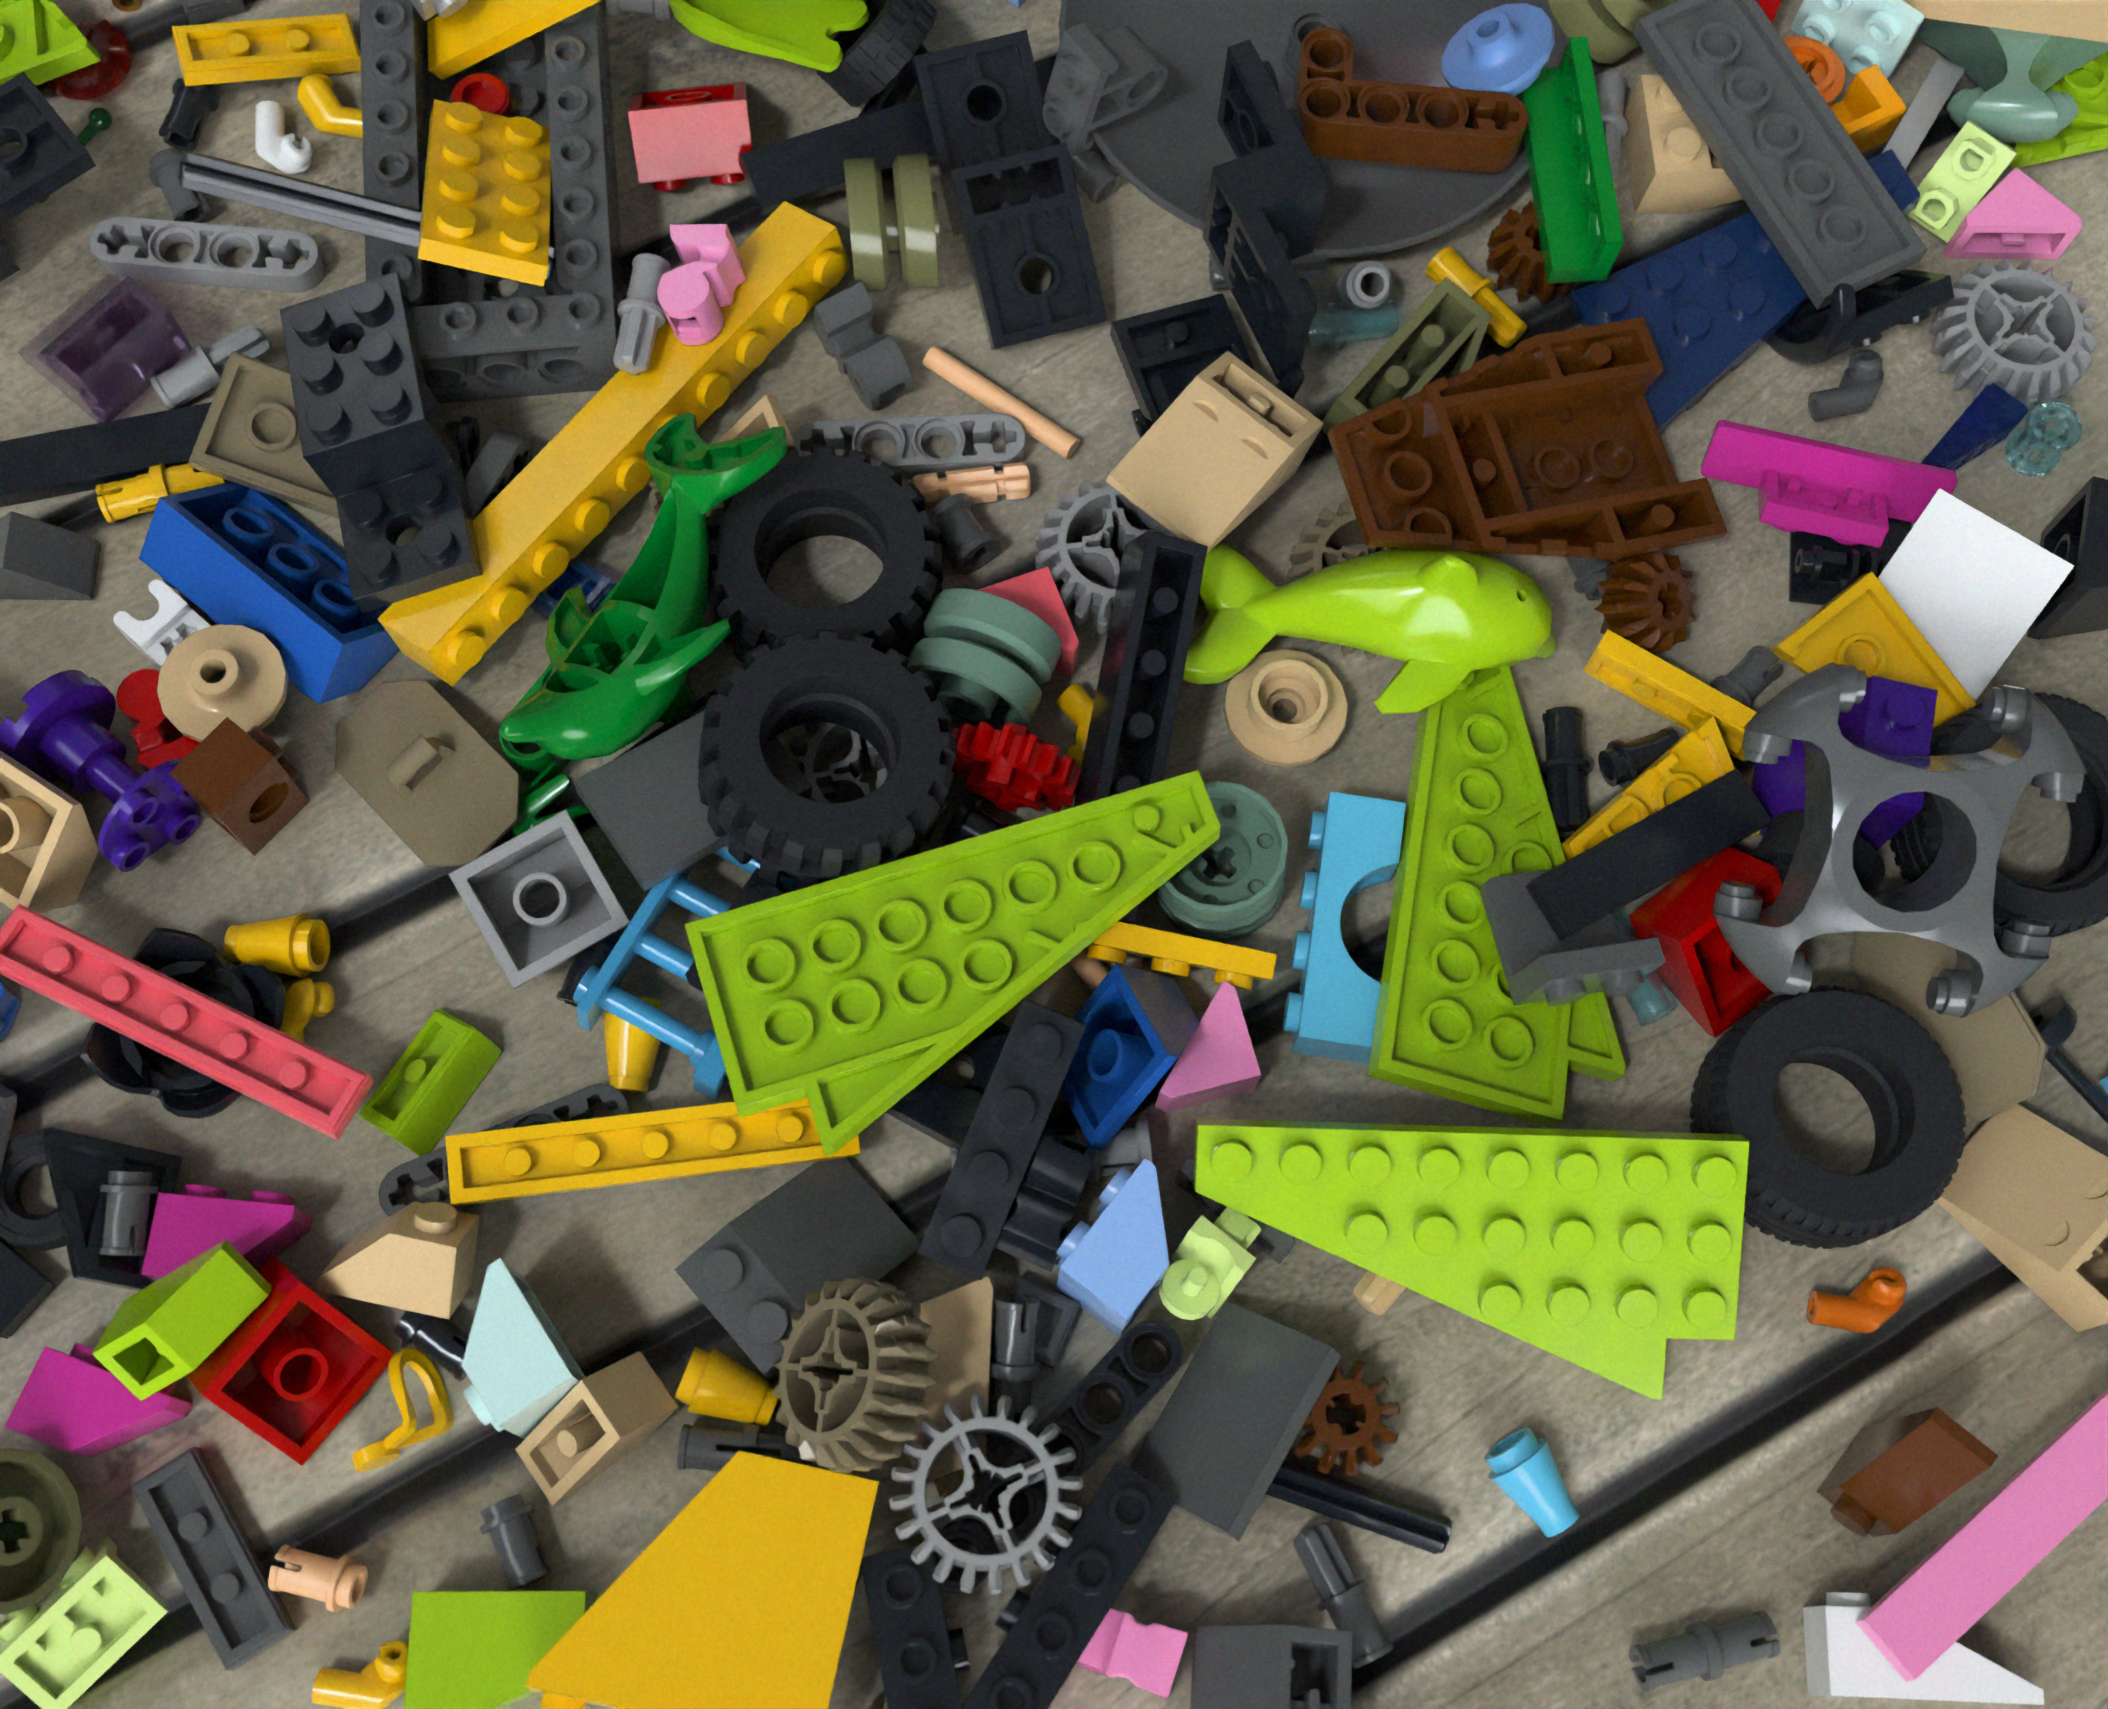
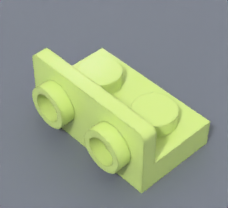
M108 1537L101 1540L92 1550L86 1545L80 1546L63 1581L38 1604L7 1614L0 1622V1672L41 1709H67L168 1612V1603L117 1557L118 1546Z

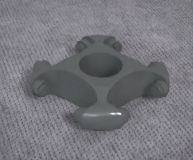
M1829 663L1806 674L1784 688L1767 702L1744 726L1745 730L1741 748L1744 749L1743 759L1765 764H1778L1779 756H1790L1792 739L1801 740L1805 749L1806 793L1804 825L1780 894L1771 906L1762 910L1763 897L1754 894L1755 886L1736 881H1721L1720 889L1716 890L1714 905L1711 909L1723 937L1736 957L1753 976L1775 994L1797 995L1799 992L1807 993L1809 991L1813 975L1812 963L1805 960L1804 952L1799 950L1798 947L1805 940L1820 934L1854 931L1900 932L1953 947L1958 957L1955 970L1944 968L1940 971L1938 977L1930 979L1926 991V1004L1928 1009L1936 1010L1938 1014L1958 1016L1960 1018L1966 1017L1990 1006L2014 991L2029 979L2050 957L2049 950L2052 935L2049 934L2050 925L2047 923L2016 918L2014 926L2002 927L2000 942H1996L1994 937L1993 900L1997 862L2011 816L2021 793L2032 780V786L2041 788L2040 797L2063 802H2076L2077 793H2082L2087 770L2077 747L2064 726L2043 702L2022 686L2000 685L1998 688L1989 687L1986 691L1982 705L1983 718L1985 721H1989L1993 732L2002 733L2000 739L1991 748L1977 753L1942 756H1896L1853 744L1842 736L1837 723L1839 712L1849 713L1854 704L1862 702L1867 686L1866 672L1857 670L1855 666ZM1926 791L1934 799L1942 817V844L1934 863L1918 880L1897 890L1871 892L1862 889L1853 869V842L1861 822L1879 803L1900 793Z

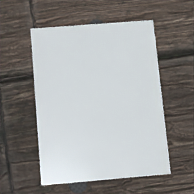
M1939 488L1878 579L1974 702H1976L2073 569L2074 565Z

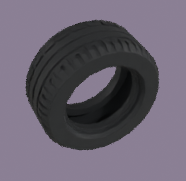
M2036 692L2034 695L2050 709L2064 726L2077 747L2087 770L2082 793H2077L2076 802H2066L2073 826L2070 855L2057 877L2046 885L2018 880L1997 866L1993 900L1994 937L1996 942H2000L2002 927L2014 926L2016 918L2031 919L2049 924V934L2054 938L2090 927L2108 917V721L2104 715L2097 711L2093 712L2087 705L2079 704L2076 700L2070 698L2064 699L2062 696L2053 693L2048 695L2046 692ZM1982 702L1933 728L1929 756L1977 753L1991 748L2000 739L2002 733L1993 732L1989 721L1984 720ZM1924 791L1922 810L1891 837V842L1889 843L1891 851L1895 852L1896 857H1894L1896 866H1899L1901 870L1900 875L1909 884L1918 880L1934 863L1942 844V817L1934 799L1926 791Z

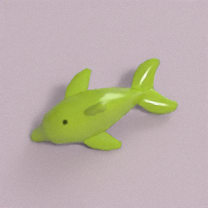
M1219 542L1206 554L1199 594L1209 615L1194 640L1189 643L1182 680L1193 684L1222 683L1243 670L1275 635L1305 638L1345 645L1404 662L1403 666L1373 703L1382 714L1417 713L1449 696L1470 671L1514 666L1532 657L1547 658L1557 650V642L1551 630L1552 612L1549 596L1533 578L1518 568L1493 556L1476 552L1406 548L1383 550L1340 562L1277 588L1245 557L1229 546Z

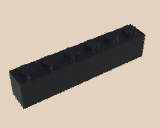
M1147 530L1125 545L1081 766L1082 774L1076 791L1074 807L1163 780L1208 546ZM1139 904L1118 922L1136 923Z

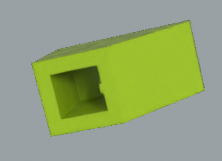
M225 1239L122 1301L93 1350L92 1355L140 1401H143L194 1371L269 1296L273 1287Z

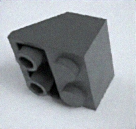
M1284 1624L1194 1627L1190 1709H1351L1352 1631Z

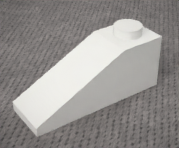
M1826 1592L1827 1606L1803 1607L1807 1695L2045 1705L2043 1689L1957 1642L1949 1647L1916 1680L1905 1681L1855 1623L1871 1608L1870 1594Z

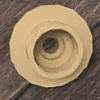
M216 624L191 633L171 650L160 668L157 694L163 714L180 733L198 742H202L226 717L230 718L246 733L254 726L261 730L264 729L275 719L286 700L289 675L282 654L264 634L243 625ZM226 670L222 680L216 683H209V680L215 675Z
M1278 649L1257 654L1243 670L1232 677L1227 685L1223 712L1230 735L1244 752L1264 764L1289 768L1312 763L1333 748L1344 730L1348 704L1341 681L1327 664L1306 652ZM1280 708L1287 709L1292 713L1293 719L1281 721L1274 716L1273 711Z

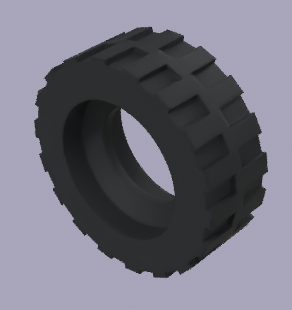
M867 0L865 4L870 14L868 21L858 29L839 31L834 38V41L838 42L843 53L842 62L831 73L817 70V75L852 108L859 107L862 103L868 102L895 78L926 39L928 32L934 25V19L937 17L936 9L926 0Z

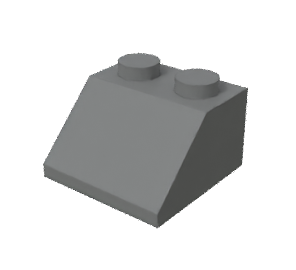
M566 809L448 874L513 989H517L615 934L630 923L604 871L576 822Z

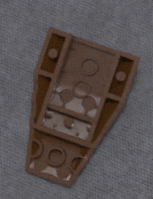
M1644 317L1532 336L1519 342L1515 349L1498 357L1495 354L1475 362L1465 372L1449 379L1445 377L1426 384L1421 392L1403 400L1400 397L1395 398L1331 427L1327 433L1367 547L1618 559L1723 538L1728 531L1707 478L1678 483L1644 396V393L1664 371Z

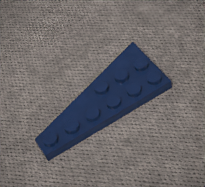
M1890 149L1866 160L1903 215H1908L1917 206L1921 194L1893 150ZM1751 211L1610 274L1605 281H1595L1572 291L1570 306L1582 327L1644 317L1664 371L1644 393L1658 432L1661 435L1669 422L1684 409L1689 410L1704 396L1706 389L1728 370L1733 371L1798 313L1800 306L1809 297Z

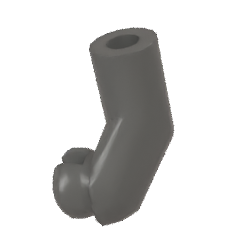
M1867 349L1859 350L1852 354L1849 359V367L1845 370L1838 387L1810 393L1808 409L1811 418L1814 421L1859 413L1868 409L1872 405L1883 382L1884 372L1881 369L1883 363L1881 356L1877 352Z

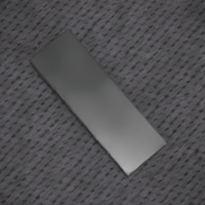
M190 1448L130 1485L226 1671L236 1670L297 1631L278 1593L269 1589V1576L200 1448Z

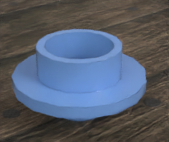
M1527 3L1504 4L1482 12L1464 24L1449 40L1441 58L1442 74L1445 81L1451 88L1502 92L1513 96L1518 95L1529 88L1538 78L1542 66L1550 57L1555 45L1553 23L1542 8Z

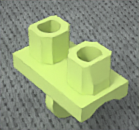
M1968 120L1918 186L1917 190L1921 194L1917 206L1907 216L1948 243L1966 215L1982 201L2019 152L1990 135L1972 120Z
M1226 1207L1214 1223H1211L1201 1215L1169 1260L1168 1269L1159 1282V1295L1168 1311L1181 1319L1196 1320L1204 1316L1212 1319L1257 1259L1246 1250L1261 1232L1260 1226L1245 1214L1230 1207Z

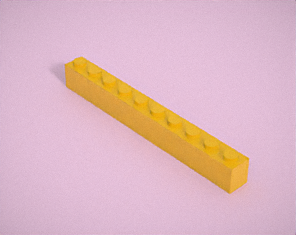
M784 201L737 249L743 262L741 268L746 281L736 287L733 294V303L720 307L724 316V326L721 332L713 340L705 344L696 346L685 345L677 340L667 321L657 331L649 369L641 372L639 375H629L626 371L619 370L472 521L482 575L392 603L379 616L378 621L401 652L452 687L470 668L474 667L480 661L483 654L513 623L522 617L525 610L555 579L563 574L567 566L595 536L599 535L606 528L608 523L633 496L647 485L648 481L652 478V474L644 458L647 442L655 432L673 417L686 412L695 415L698 429L716 409L726 402L728 396L747 376L764 362L767 355L785 336L803 321L805 315L814 305L840 282L851 266L837 227Z

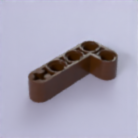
M1326 27L1309 32L1303 39L1294 81L1292 107L1300 116L1304 129V139L1313 156L1319 155L1322 158L1487 173L1503 171L1514 162L1528 121L1527 108L1515 96L1502 92L1352 79L1354 50L1353 44L1346 34L1340 30Z

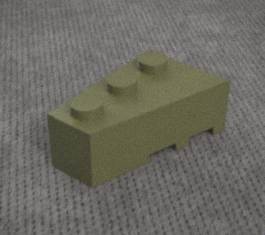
M1445 277L1340 394L1323 418L1322 422L1324 424L1321 429L1327 434L1331 427L1395 398L1400 397L1403 400L1421 392L1426 384L1442 377L1449 379L1469 370L1475 361L1492 315L1449 278Z

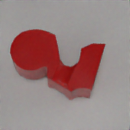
M141 669L132 672L123 679L118 687L116 696L118 707L136 726L130 734L137 747L138 757L136 762L145 772L168 760L185 758L201 743L182 735L163 714L157 694L160 672L155 669Z

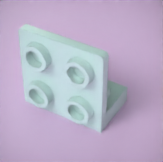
M1803 0L1790 29L1802 37L1818 40L1825 46L1830 47L1854 76L1857 72L1876 64L1889 81L1923 22L1924 15L1903 0Z

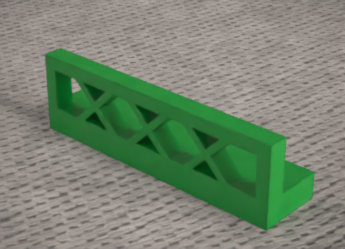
M1570 37L1559 67H1543L1538 78L1529 88L1516 95V98L1521 100L1527 108L1528 113L1523 142L1547 284L1605 281L1624 242L1587 37Z

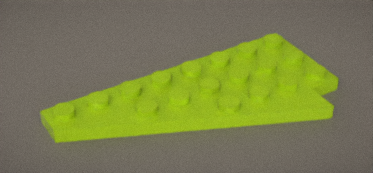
M1509 666L1470 671L1449 696L1419 712L1400 859L1397 866L1368 1076L1551 1128L1563 1121L1568 1070L1613 1083L1625 1075L1626 1065L1604 992L1587 994L1577 1001L1558 1006H1549L1547 1001L1514 1006L1482 901L1481 887L1490 878L1549 870L1566 862Z
M1199 770L684 924L740 1118L807 1097L825 1156L840 1150L1220 838L1221 826Z
M1196 1118L1195 1192L1648 1398L1663 1400L1667 1338L1735 1340L1750 1142L1742 1134Z

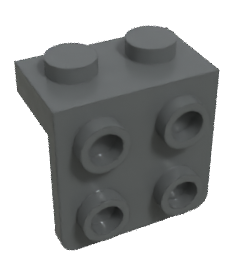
M1551 869L1493 877L1482 885L1480 894L1514 1006L1547 1001L1549 1006H1558L1577 1001L1587 994L1604 991L1607 997L1628 994L1644 987L1643 977L1666 963L1658 937L1621 943L1612 913L1560 942L1526 888V885L1533 879Z

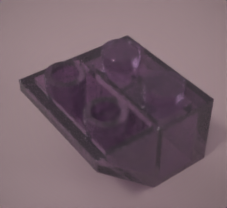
M107 274L20 349L18 353L28 364L97 423L114 420L152 386L150 382L151 377L158 376L172 368L193 348L170 310L129 276Z

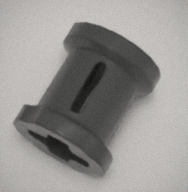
M965 493L949 496L930 510L934 514L939 528V540L952 557L951 567L956 574L962 575L970 574L982 568L1001 548V541L995 534L987 533L972 513L973 502Z

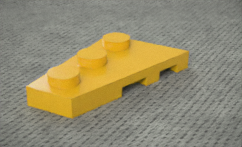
M1872 571L1858 578L1769 649L1776 656L1805 675L1833 662L1835 664L1855 666L1857 670L1865 671L1867 678L1877 676L1938 690L1933 728L1977 705Z
M1715 717L1703 718L1561 844L1566 860H1570L1735 770ZM1760 831L1757 832V833H1755V834H1753V835H1751L1750 837L1759 834Z

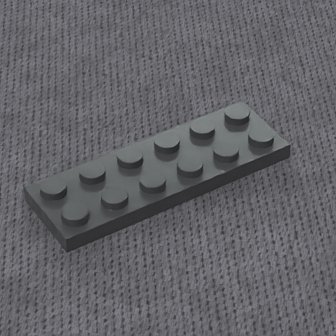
M1680 0L1638 19L1633 35L1817 310L1831 304L1832 293L1835 287L1841 283L1853 286L1855 293L1920 262L1928 249L1756 0Z

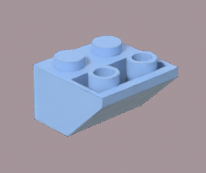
M1145 1158L1133 1174L1125 1167L1118 1171L1099 1197L1101 1203L1096 1210V1213L1100 1215L1092 1227H1089L1081 1220L1056 1253L1059 1255V1258L1055 1265L1060 1268L1056 1289L1069 1299L1079 1302L1080 1308L1119 1338L1158 1289L1159 1282L1169 1266L1156 1166Z

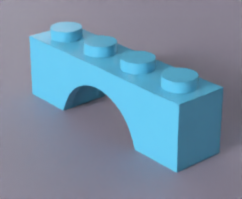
M1330 791L1322 812H1311L1306 848L1317 850L1314 872L1304 870L1298 905L1299 908L1309 909L1307 931H1296L1291 957V969L1302 970L1299 993H1288L1283 1019V1031L1294 1032L1292 1053L1362 1064L1370 1062L1381 983L1364 973L1349 956L1342 940L1340 916L1343 906L1356 894L1370 887L1390 882L1399 864L1406 803Z

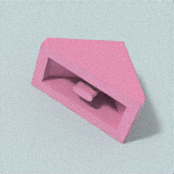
M2015 167L1966 215L1944 248L1945 258L2004 259L2007 257L2008 259L2058 260L2083 228L2082 219L2042 186Z
M1225 981L1221 984L1203 1015L1199 1026L1162 1086L1155 1107L1168 1113L1255 1090L1261 1077V1072L1234 986Z

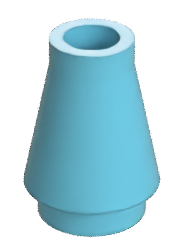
M1529 1427L1522 1428L1508 1435L1494 1445L1484 1456V1459L1492 1469L1488 1477L1540 1527L1546 1537H1552L1563 1532L1580 1517L1579 1511L1569 1496L1546 1439H1537Z

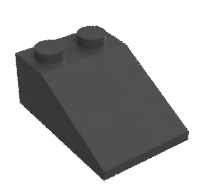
M841 1158L817 1161L729 1222L681 1263L675 1271L766 1379L772 1383L780 1376V1371L773 1366L782 1360L784 1347L780 1339L790 1336L793 1330L791 1312L805 1310L807 1293L820 1292L826 1281L844 1280L845 1277L855 1279L856 1276H861L885 1283L917 1255L921 1242L848 1159Z

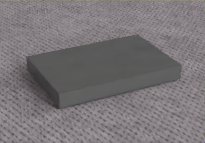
M705 710L574 781L576 792L644 892L729 844L730 836L728 834L722 838L715 836L707 821L708 806L701 803L699 795L698 760ZM775 736L764 748L763 757L768 768L786 788L804 798H810L812 796L811 784Z
M1226 1300L1130 1468L1172 1496L1174 1508L1240 1541L1341 1355L1328 1344Z

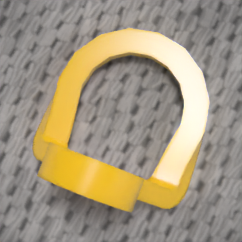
M412 1346L393 1354L389 1361L388 1369L391 1389L400 1409L403 1423L383 1441L365 1446L351 1455L355 1471L358 1473L372 1471L390 1464L400 1457L399 1450L441 1436L448 1432L453 1425L452 1409L445 1385L438 1370L427 1356ZM405 1365L411 1367L423 1381L435 1420L432 1425L416 1430L417 1417L414 1404L409 1397L405 1385Z

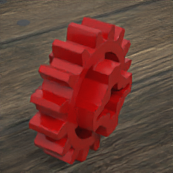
M964 722L961 723L959 729H951L950 733L955 737L956 757L951 771L954 773V778L966 780L965 787L969 792L985 797L992 801L997 808L1016 813L1018 808L1030 807L1037 812H1042L1044 806L1056 812L1061 811L1062 806L1071 807L1082 770L1074 767L1075 759L1073 757L1058 755L1059 747L1054 743L1043 741L1036 735H1033L1028 731V727L1006 722L1003 728L998 729L993 728L986 722H979L978 728Z

